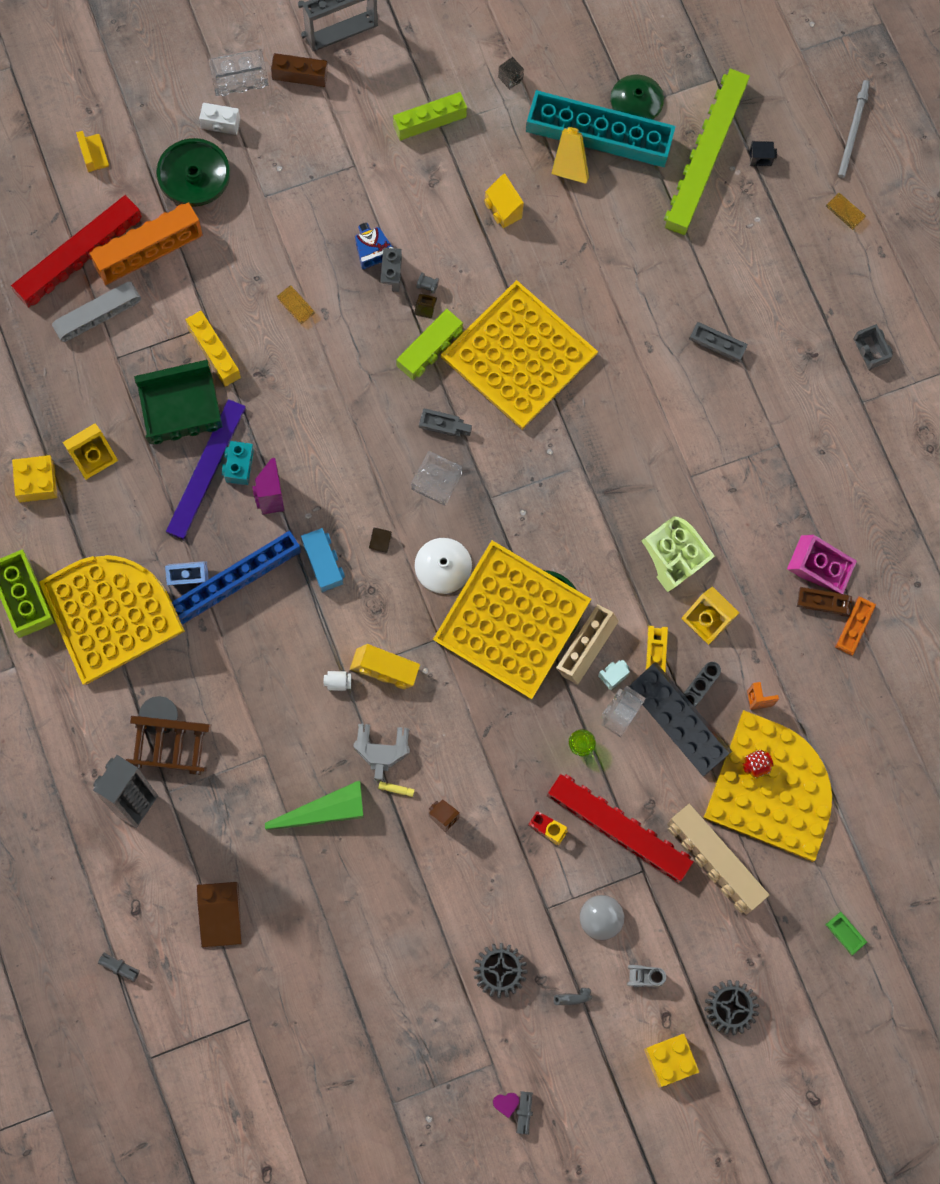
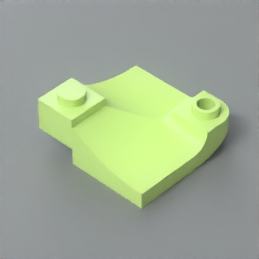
M675 516L642 540L655 564L658 573L657 579L667 592L678 586L715 557L697 531L686 520Z

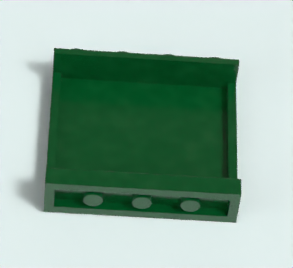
M207 359L134 376L147 434L145 437L149 444L158 445L163 443V441H175L184 436H197L202 432H215L219 428H223L211 366Z

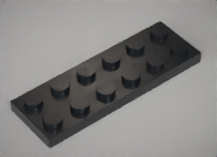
M657 662L653 663L628 687L703 777L732 752Z

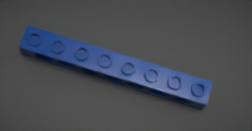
M290 530L174 600L172 604L181 624H185L301 553L300 545Z

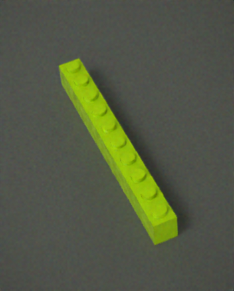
M731 68L728 74L723 75L720 83L723 86L721 89H717L714 97L717 101L715 104H711L708 114H710L709 120L705 119L702 126L704 132L698 135L695 143L698 145L697 149H693L689 157L692 161L690 165L686 164L683 172L685 178L684 180L680 179L676 189L679 190L678 195H673L670 203L673 207L671 211L667 210L664 221H667L666 229L686 235L747 87L750 75Z

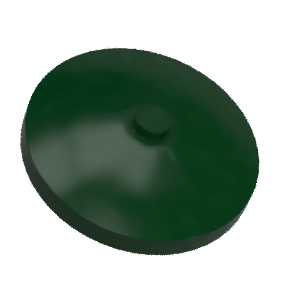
M189 138L172 144L163 152L157 163L156 175L160 189L167 198L179 205L189 202L191 207L209 204L223 194L230 180V166L225 153L216 144L204 139Z

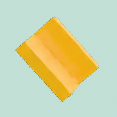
M83 131L76 132L88 172L108 167L109 164L100 134L85 137Z

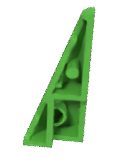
M356 781L266 822L265 829L271 830L364 818L360 781Z

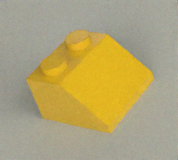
M504 173L485 191L484 199L486 207L494 213L495 221L497 224L500 223L503 228L522 219L524 205L521 197Z
M96 423L62 442L85 480L118 461Z
M712 586L698 598L681 619L709 645L730 625L740 612Z

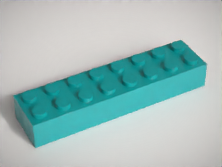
M538 90L535 91L526 122V132L559 141L564 128H576L579 133H582L584 147L664 168L676 126Z

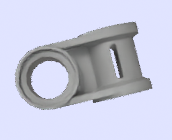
M628 965L630 975L627 986L656 988L662 986L666 981V973L661 968ZM652 973H660L662 981L659 983L653 982L651 979Z

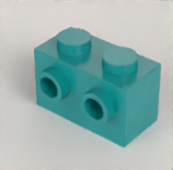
M230 441L229 447L225 449L227 463L226 465L223 464L222 476H224L227 483L249 484L254 454L253 444Z

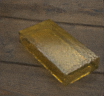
M838 193L826 205L831 212L852 230L866 217L864 213L841 193Z
M291 285L277 295L279 302L300 325L315 314V311Z

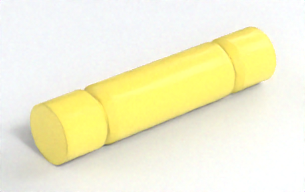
M381 781L378 788L413 797L415 790L390 783L386 784Z

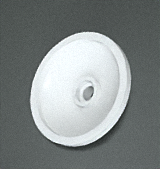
M437 538L427 542L419 550L415 559V573L418 580L426 589L434 593L448 594L455 592L466 584L471 575V557L467 549L453 539ZM446 560L447 563L445 565H442L440 561Z

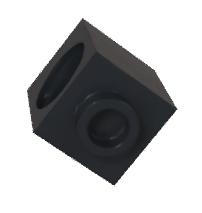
M752 141L749 149L750 166H772L774 159H777V148H774V142Z

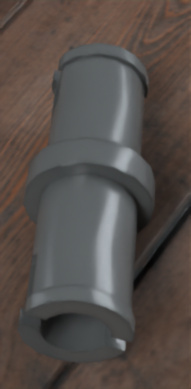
M105 952L98 961L99 965L112 970L113 974H120L132 982L137 979L140 970L125 964L124 960H117Z
M520 1091L516 1133L529 1135L530 1116H533V1111H531L533 1092Z

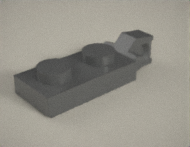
M423 408L419 428L460 437V434L470 436L472 425L465 424L464 420L460 419L459 416Z

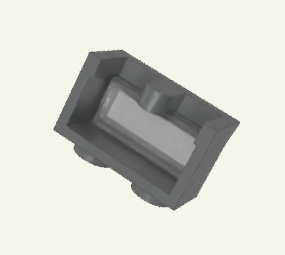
M877 324L856 332L853 340L868 370L890 362L893 357V351L886 344L884 332L879 329Z

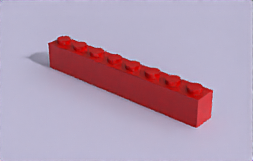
M124 195L11 285L14 293L28 308L36 305L45 294L51 293L55 286L60 282L66 281L70 274L80 270L85 262L89 259L91 260L90 252L94 248L108 244L113 238L121 237L129 227L136 225L142 218L140 209Z
M567 774L565 776L559 775L547 794L548 798L678 884L682 881L694 862L689 854L684 851H677L674 849L675 846L667 840L663 842L657 838V833L651 829L645 830L641 827L639 821L624 816L625 813L617 807L613 809L607 805V800L601 796L595 797L591 794L592 791L584 785L580 787L574 783L575 780Z

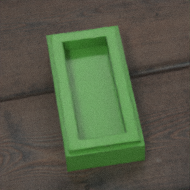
M839 912L825 924L851 956L867 943L842 912Z

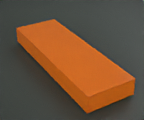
M860 596L857 598L835 648L853 656L876 604Z

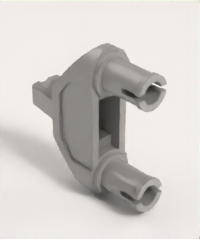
M358 724L357 741H355L353 747L371 766V770H375L374 780L382 781L383 771H388L390 767L410 753L408 746L410 729L404 728V735L402 736V727L397 728L396 745L391 746L371 744L369 742L371 725L365 724V732H363V724Z

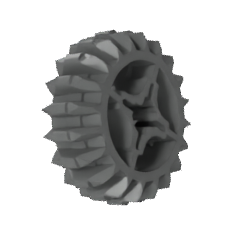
M500 943L499 949H496V945L492 944L493 951L485 947L484 950L487 954L479 953L482 961L479 959L475 960V963L480 965V967L473 968V971L479 972V974L474 976V979L481 978L482 980L477 983V986L480 987L484 984L485 987L482 992L485 993L489 988L491 990L489 996L491 997L494 995V991L498 992L497 998H501V992H504L506 998L509 997L508 990L516 994L514 987L522 988L518 981H526V978L522 977L521 974H527L528 971L521 969V967L526 966L527 963L519 962L524 956L522 954L518 957L515 956L518 952L517 948L514 949L513 953L510 952L511 945H508L507 949L504 950L503 943ZM498 954L496 965L484 967L485 962L490 957ZM504 955L514 961L516 968L508 967L505 964ZM500 960L502 969L506 970V973H503V976H501V981H499L498 972L494 970L495 968L498 969ZM484 973L492 974L496 977L497 987L487 981ZM515 974L516 979L510 985L503 987L504 977Z
M727 980V987L723 981L719 983L721 989L716 985L713 986L715 993L708 992V996L712 1000L705 999V1003L710 1004V1007H705L704 1010L711 1011V1014L707 1015L706 1018L710 1019L713 1017L714 1021L710 1025L714 1026L718 1023L717 1031H721L724 1027L725 1035L729 1033L730 1029L732 1035H736L737 1028L740 1034L744 1033L743 1026L748 1030L751 1028L748 1021L753 1024L756 1022L751 1016L759 1015V1012L753 1011V1008H758L759 1004H753L752 1002L757 999V996L750 997L753 990L749 989L746 992L747 984L745 983L739 988L740 982L738 980L735 981L734 986H732L731 980ZM732 991L728 1001H717L723 992ZM738 993L745 999L747 1008L739 1004ZM732 1001L733 1006L738 1009L732 1011L733 1013L730 1012V1008L725 1006L727 1004L730 1005ZM716 1007L725 1012V1022L719 1017ZM736 1013L746 1014L742 1022L732 1024Z

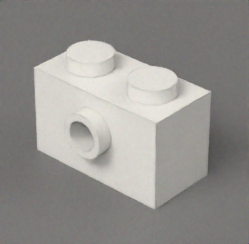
M203 103L199 117L201 129L237 135L240 123L239 109Z

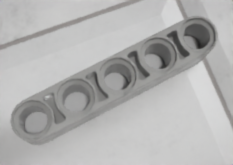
M126 282L58 318L52 323V327L62 342H66L136 305L141 300V297L133 283Z

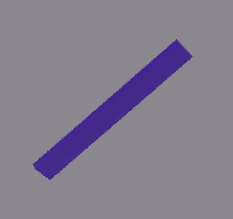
M228 399L220 415L223 428L212 432L167 527V534L182 540L185 539L225 454V449L228 447L246 409L245 405Z

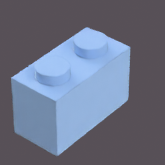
M207 561L168 564L165 566L167 585L201 583L209 580Z

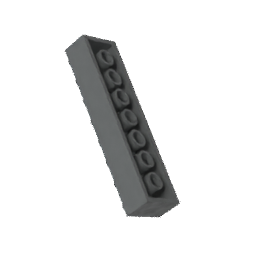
M116 755L115 758H111L106 764L105 768L107 770L103 776L100 775L95 780L93 791L118 818L137 829L157 799L158 794L136 766Z

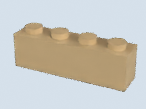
M597 604L557 666V670L562 677L577 685L579 684L619 622L614 612Z

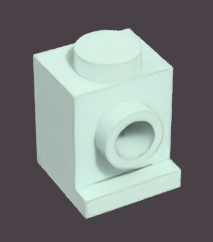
M619 660L616 664L612 662L605 668L606 672L603 670L599 672L598 677L612 690L628 677L630 673L628 670L629 666L623 660Z

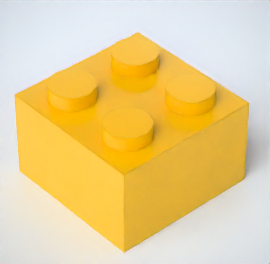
M51 455L12 460L15 496L19 503L57 498L55 465Z
M685 1034L644 1049L659 1088L699 1073Z

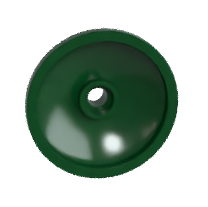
M633 74L623 77L614 85L610 102L613 110L654 120L662 111L664 94L659 84L652 78Z

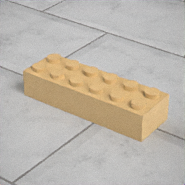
M690 804L685 806L668 822L670 834L682 841L681 846L688 853L691 852L695 856L694 861L698 866L704 867L709 872L707 874L708 877L722 887L720 890L727 898L731 897L735 902V908L741 914L744 912L747 915L769 896V893Z

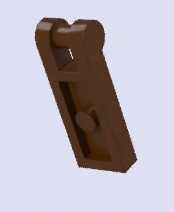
M800 587L797 607L835 613L841 616H850L849 603L852 602V596ZM837 601L842 602L841 607L837 606Z

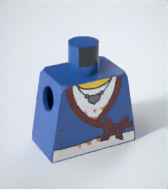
M368 223L360 224L358 226L360 234L355 236V242L363 270L382 263L383 249L393 247L379 227L370 229Z

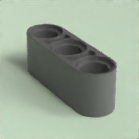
M708 662L683 693L686 698H690L693 701L694 707L699 704L719 677L721 668L718 663ZM706 669H714L716 675H708ZM701 683L704 686V690H697L695 684Z

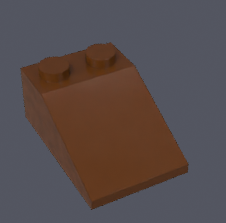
M238 882L197 885L201 947L242 945Z

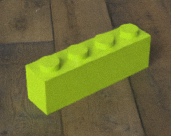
M461 92L393 115V126L401 141L466 118L467 106Z
M446 309L396 359V366L412 380L420 377L425 372V368L429 363L432 365L437 360L438 354L441 351L444 352L451 345L450 342L454 338L457 339L463 333V322Z

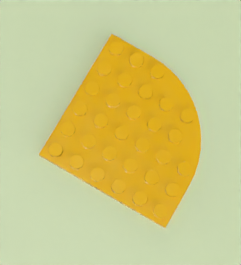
M111 555L92 556L76 561L39 581L83 685L91 683L185 632L162 583L148 569L129 559Z
M743 710L729 746L732 752L723 762L703 819L814 862L828 826L832 808L831 784L826 768L813 747L799 734L781 724ZM757 750H763L765 753L768 752L774 764L771 767V772L759 778H753L750 774L747 775L743 768L746 755Z

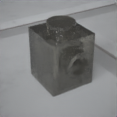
M511 57L499 66L498 78L509 90L523 80L524 68L514 57Z

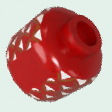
M763 750L747 754L745 763H743L745 773L747 775L750 774L753 778L769 774L772 770L771 767L774 766L768 752L765 753Z

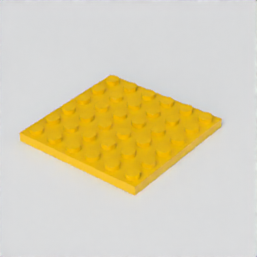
M516 280L441 354V358L523 430L598 354V351Z
M491 540L433 640L533 699L592 599Z

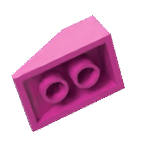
M801 535L787 570L807 581L835 593L843 594L857 561L815 535Z

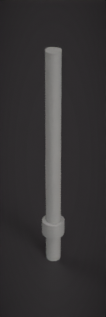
M868 80L863 81L861 91L856 99L858 103L838 173L840 178H845L864 104L868 100V89L870 86V81Z

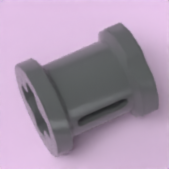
M421 273L416 288H424L434 294L439 284V278L433 279L425 276V273Z

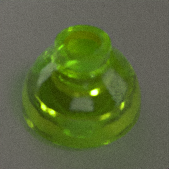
M580 729L571 734L569 748L575 755L584 757L591 754L595 749V737L588 730Z

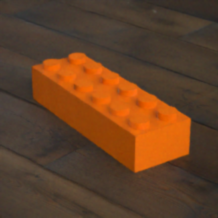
M189 202L180 204L174 210L162 213L157 219L147 221L141 227L131 229L119 238H113L108 244L94 248L90 252L94 267L106 286L203 236L200 221Z

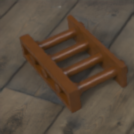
M131 716L130 724H135L137 732L133 759H126V761L137 768H142V765L184 769L189 770V774L201 775V771H206L207 767H200L202 743L206 732H211L212 724ZM147 725L155 726L156 730L153 761L141 760L144 732L147 729ZM167 728H174V732H176L172 763L161 762L164 731ZM186 730H193L195 735L192 766L180 764L183 736Z

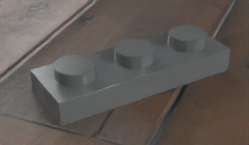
M699 322L696 323L689 338L690 341L739 363L748 344Z

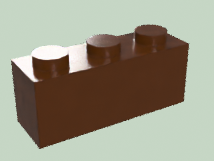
M274 53L271 65L272 80L325 87L328 64L326 60Z

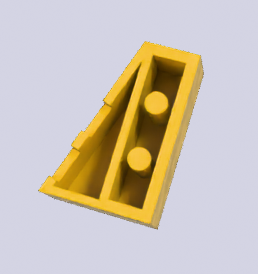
M365 644L356 649L350 670L377 678L382 682L393 683L400 689H406L414 685L420 664L370 644Z

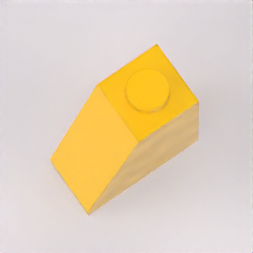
M564 128L551 174L586 184L589 179L582 133H579L576 128Z

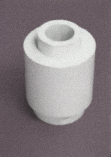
M328 671V675H324V686L327 687V690L332 691L351 689V673H346V671Z

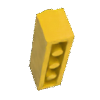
M199 311L186 318L188 330L224 387L240 379L238 367L203 312Z

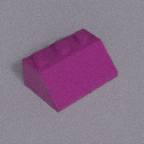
M271 458L256 477V486H252L257 509H261L262 515L285 511L276 459Z

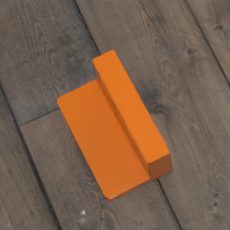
M761 682L752 683L747 690L750 710L773 707L779 700V695L763 697Z

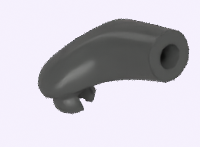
M581 988V994L564 993L555 995L554 1004L576 1005L588 1002L592 999L590 995L591 989Z

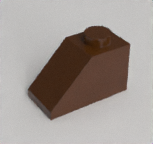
M443 799L440 802H434L429 808V817L445 833L459 820L460 812Z

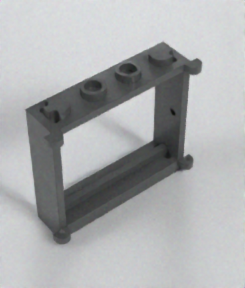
M364 0L299 1L298 7H303L305 31L301 33L302 39L306 37L312 52L377 27V0H367L366 12L314 32V20Z

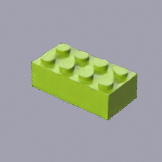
M22 549L0 558V599L17 637H24L55 624L24 550Z

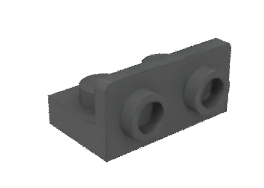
M384 248L381 283L392 285V291L399 292L402 249Z

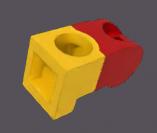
M536 811L528 824L530 828L558 846L568 832L566 826Z

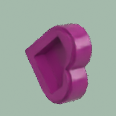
M508 1093L505 1096L499 1094L493 1099L494 1108L507 1118H510L519 1104V1097L515 1093Z

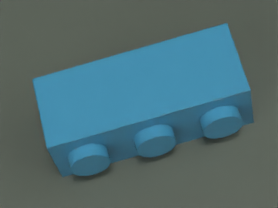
M323 528L301 535L302 543L321 592L343 585L342 578H345L342 567H337L336 561H338L335 550L331 551L329 544L332 542L329 534L324 533Z

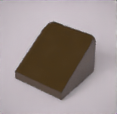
M420 293L415 305L414 314L432 318L437 297Z
M373 527L369 549L388 553L392 532Z

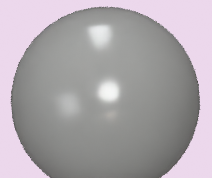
M597 895L588 899L582 906L580 924L588 936L596 940H608L615 937L621 931L624 924V912L621 905L614 898L607 895Z

